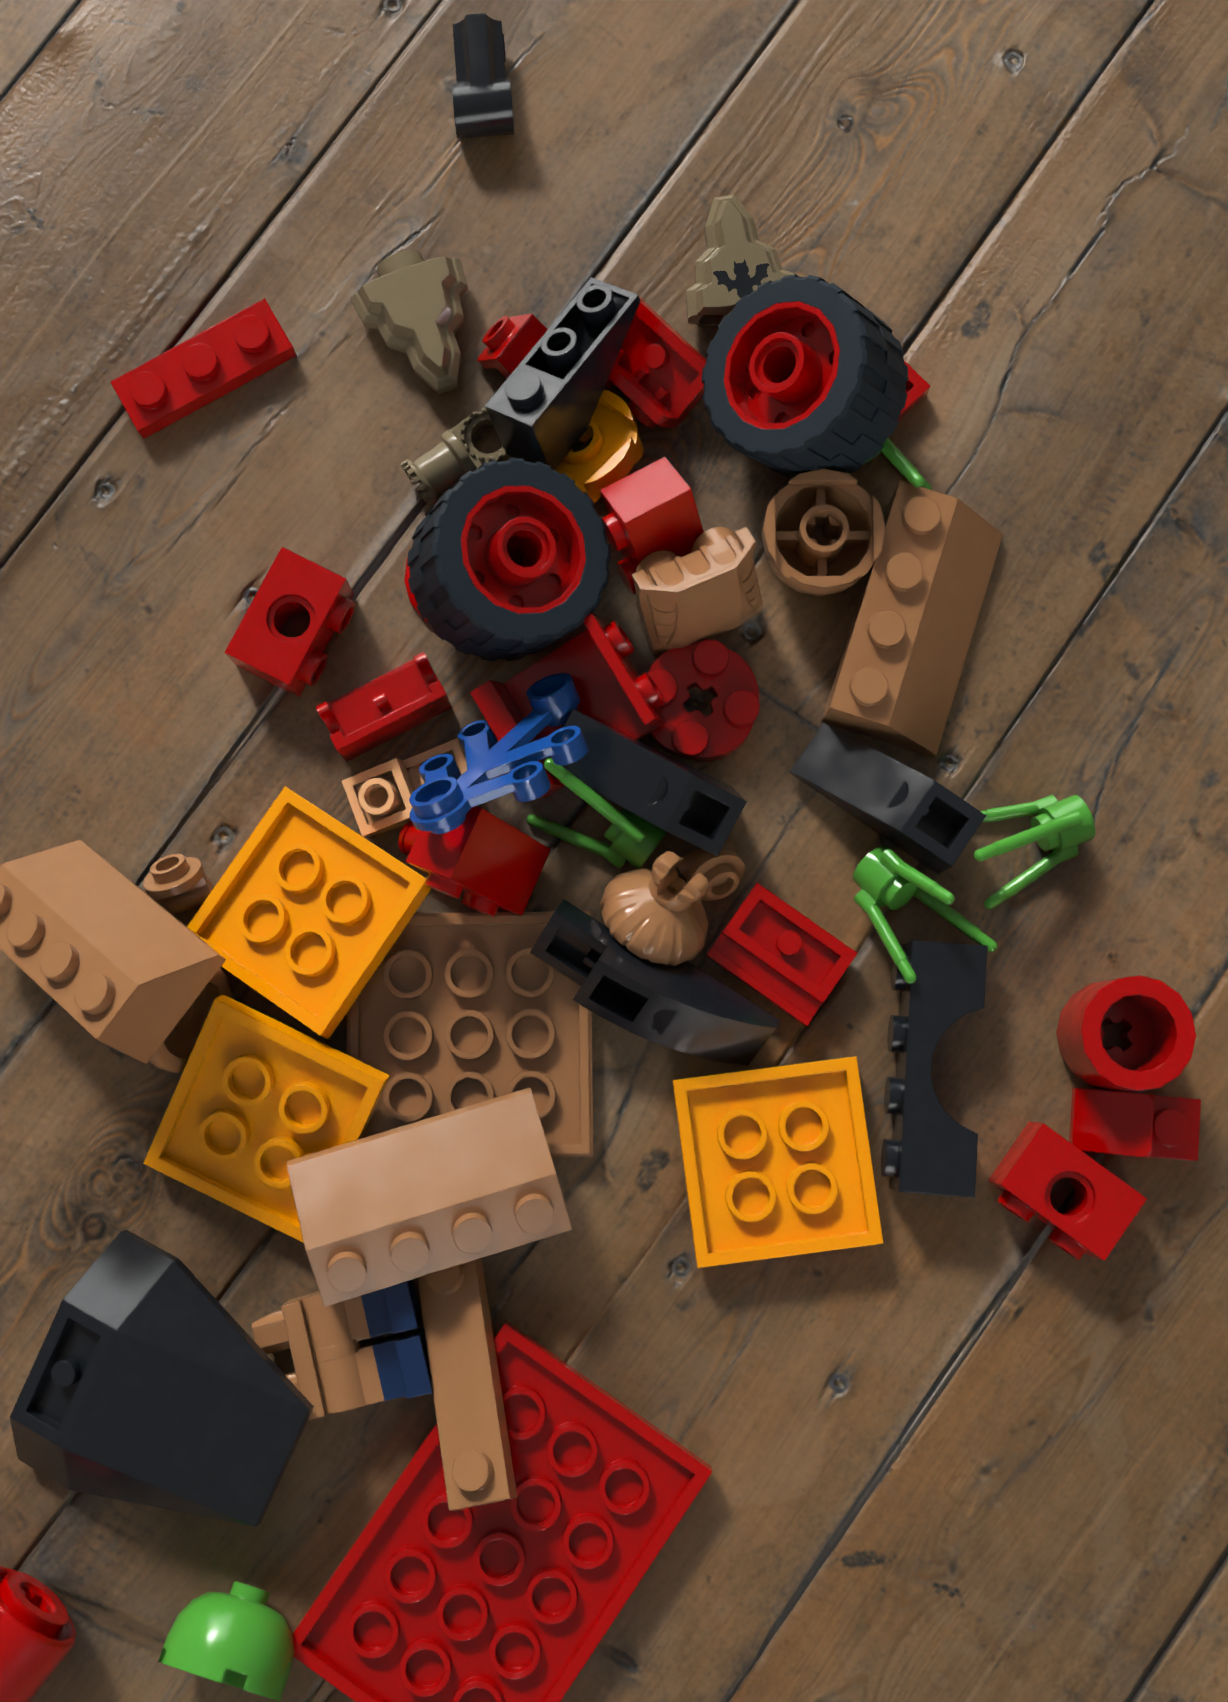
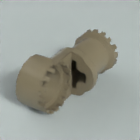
M481 408L482 411L473 412L452 429L445 431L441 434L442 442L414 462L406 459L400 464L407 477L411 480V483L413 485L420 484L416 490L430 508L438 501L440 494L449 489L468 471L473 472L482 464L496 460L501 462L512 458V456L506 454L503 446L498 451L489 454L479 452L473 446L475 432L485 425H493L486 408Z

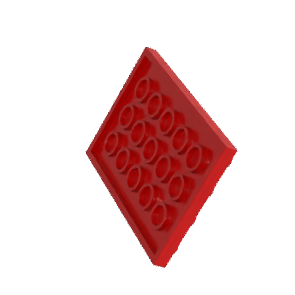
M506 1320L494 1337L517 1498L449 1511L436 1422L293 1631V1657L355 1702H560L713 1472L712 1467Z

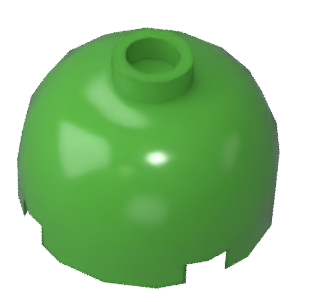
M234 1581L230 1594L225 1592H207L193 1599L178 1614L167 1635L158 1662L219 1683L243 1689L250 1693L281 1701L290 1675L294 1655L292 1631L283 1615L266 1606L270 1592Z

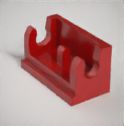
M424 651L414 656L413 660L329 703L325 701L315 706L331 734L330 738L336 750L346 762L452 708L448 696Z

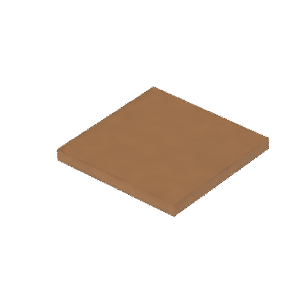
M555 911L523 912L522 916L512 912H496L495 917L481 912L415 913L347 1012V1055L390 1075L362 1138L531 1088L551 1157H593L592 1011L573 1001L581 987L579 984L530 953ZM583 911L590 916V911Z

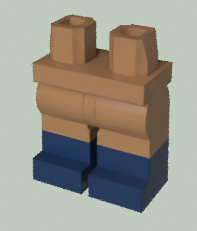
M413 1279L324 1307L319 1291L290 1298L281 1306V1309L273 1311L252 1323L251 1328L254 1341L265 1354L286 1349L291 1350L295 1371L285 1375L314 1406L308 1420L323 1417L326 1414L344 1412L405 1396L408 1399L433 1393L424 1328L415 1329L418 1328L422 1319ZM391 1332H392V1334H395V1335L387 1336V1337H384V1338H380V1339H376V1340H372V1341H368V1342H364V1343H362V1341H361V1340H364V1339L376 1337V1336L383 1335V1334H387V1333H391Z

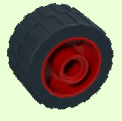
M797 274L783 276L780 280L773 282L770 280L763 283L751 294L743 296L735 304V308L728 316L725 315L718 325L719 329L713 341H710L707 349V360L702 371V383H704L703 402L705 409L709 412L711 417L710 423L715 431L724 437V442L733 449L787 478H794L800 473L819 469L851 474L861 468L864 462L871 457L874 458L883 448L882 445L886 439L895 431L899 423L897 420L900 412L905 407L908 366L904 363V351L900 341L892 335L893 330L834 283L829 284L823 278L817 276L799 277Z
M509 458L507 461L501 462L494 460L484 463L473 472L468 471L460 477L425 514L426 517L417 526L413 534V545L408 551L407 566L410 568V578L408 581L411 593H414L417 601L418 611L423 619L426 618L433 627V632L439 638L455 646L456 650L466 655L478 656L481 660H519L530 653L534 655L572 632L585 622L587 615L595 611L601 601L602 591L608 584L610 575L608 565L611 559L610 544L607 543L605 534L607 530L601 520L602 517H599L593 506L594 502L586 492L583 493L574 484V480L564 473L560 474L552 470L551 466L538 461L532 463L521 458Z

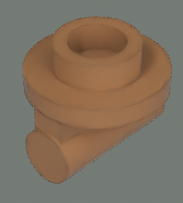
M729 836L718 856L698 848L682 856L683 860L676 868L679 876L686 883L698 872L707 878L709 889L701 899L705 901L723 899L732 894L745 874V864Z
M171 854L157 860L152 864L150 873L143 881L146 893L172 915L201 906L214 888L211 880L207 878L200 860L194 857H185L183 854Z

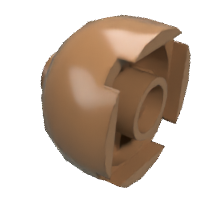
M827 469L800 473L789 480L788 485L780 489L768 504L761 534L766 560L779 580L797 592L816 596L843 592L863 579L880 555L886 529L881 505L874 495L870 497L865 489L857 485V479L847 473Z

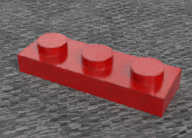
M264 298L112 380L110 383L137 431L145 439L297 355Z

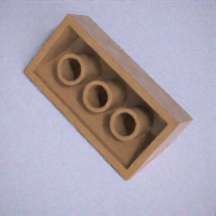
M899 481L884 516L886 529L882 551L866 575L821 722L935 757L1003 534L960 499L923 487L916 488L910 483Z
M81 840L0 865V950L96 1040L147 1064L226 959Z
M531 1088L287 1161V1170L305 1250L324 1307L572 1230Z

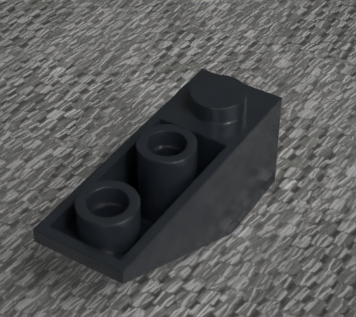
M591 277L485 405V408L506 454L524 459L527 462H541L551 466L552 470L558 467L589 426L640 304L638 294Z
M572 708L563 727H580L588 746V752L580 760L561 766L567 771L569 770L596 793L662 830L718 856L747 801L732 786Z
M825 723L819 728L789 772L938 875L954 865L987 816L937 781Z

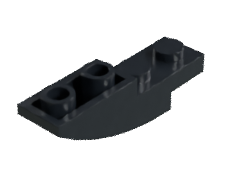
M564 899L553 913L530 951L531 954L581 986L573 1001L635 1035L692 1056L722 1063L748 1066L780 1022V1020L689 961L676 966L670 964L666 966L665 964L652 963L648 959L639 958L628 951L627 946H622L610 934L609 928Z

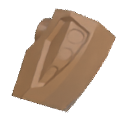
M726 527L711 528L696 539L691 553L680 558L674 552L661 550L649 554L639 563L636 572L632 574L637 597L636 605L648 646L653 655L663 654L672 648H682L713 638L739 627L762 610L763 602L753 560L754 550L757 545L747 527L737 530L735 533Z

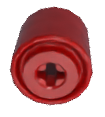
M1141 975L1090 983L1071 996L1060 1012L1056 1031L1060 1054L1072 1073L1089 1085L1108 1090L1142 1091L1160 1088L1178 1077L1192 1058L1196 1039L1192 1012L1181 995L1161 980ZM1103 1021L1107 1024L1119 1022L1123 1024L1124 1029L1119 1035L1125 1043L1122 1048L1116 1045L1103 1047L1102 1039L1105 1035L1104 1030L1101 1028Z
M0 1566V1702H29L73 1648L77 1632L65 1606L47 1586L26 1573Z

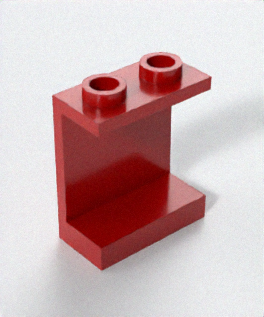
M593 613L585 617L584 625L587 628L585 631L505 683L489 680L470 692L498 741L533 711L526 695L528 688L538 680L557 673H567L572 676L580 696V703L577 706L579 712L636 740L641 739L667 722L659 710V707L664 705L666 701L660 689L647 672L641 676L636 672L627 657L635 651L634 647L619 623L614 620L608 624L606 620ZM563 725L557 727L546 726L529 743L549 736L552 732L562 728ZM546 758L541 759L538 762H541L544 766ZM546 769L551 787L540 798H547L565 787L558 778Z

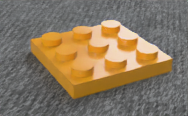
M285 786L187 927L226 959L222 964L224 969L318 1035L329 1039L432 888L424 884L425 877Z
M222 994L213 1001L143 1164L304 1243L287 1170V1161L361 1139L390 1075Z
M857 1056L672 1080L697 1268L884 1244Z

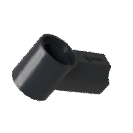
M486 13L468 14L462 21L453 24L457 83H452V95L457 139L514 135L510 79H506V54L502 22L490 18Z

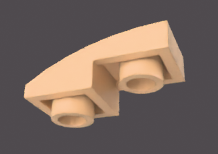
M458 738L403 761L395 758L342 780L362 837L366 838L404 826V824L411 820L410 811L412 806L409 798L415 789L424 784L419 773V767L429 758L439 754H451L461 775L467 771L466 755Z

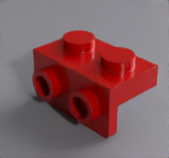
M640 298V304L605 387L611 389L616 385L631 400L627 405L632 415L645 426L653 429L657 424L660 427L677 428L704 394L702 371L705 367L706 359Z

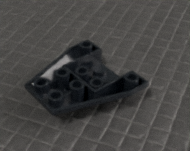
M124 1230L116 1236L62 1300L10 1415V1422L18 1460L69 1490L256 1527L262 1522L314 1406L179 1258L136 1234Z

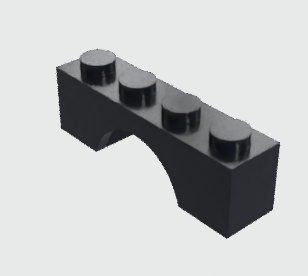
M913 940L903 944V951L917 976L916 981L912 984L907 983L893 960L891 967V988L894 991H900L899 1016L891 1015L888 1025V1051L897 1052L896 1077H887L885 1083L884 1110L885 1114H893L892 1139H884L882 1143L881 1175L883 1177H890L889 1188L898 1192L975 1198L978 1134L960 1125L944 1110L932 1084L931 1064L936 1045L946 1029L964 1015L984 1008L987 946Z

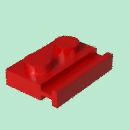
M756 883L705 957L803 1026H808L813 1019L812 1017L821 1004L824 1003L858 953L759 883Z

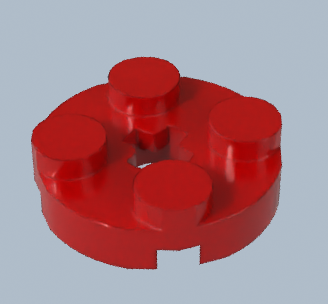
M707 639L686 647L669 649L654 661L648 674L652 677L666 701L664 705L659 707V710L667 721L648 734L658 747L675 757L678 755L684 759H695L697 762H711L730 755L746 741L759 714L760 703L757 680L751 668L736 652L727 649L723 643ZM698 687L702 692L710 690L715 698L710 702L712 710L710 715L703 716L699 710H693L688 713L683 705L690 699L688 690Z

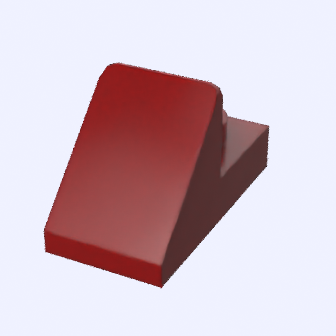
M1072 1088L1069 1142L1081 1151L1198 1161L1201 1099Z

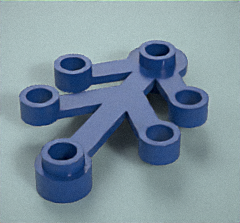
M557 673L546 676L532 684L528 688L526 695L533 711L500 741L497 740L486 720L474 721L464 726L457 734L465 752L467 771L462 775L451 754H439L426 760L419 767V773L424 784L415 789L409 798L412 806L410 819L414 827L420 831L444 834L459 827L465 821L466 814L472 807L509 793H513L515 799L519 802L535 800L543 796L551 787L544 766L541 762H538L539 760L551 756L554 764L568 765L583 758L588 752V746L578 726L560 728L547 737L529 743L546 726L557 727L564 725L572 708L579 711L577 706L580 703V696L572 676L567 673Z

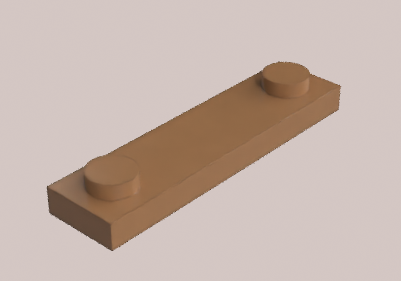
M482 1258L417 1278L449 1511L517 1498Z

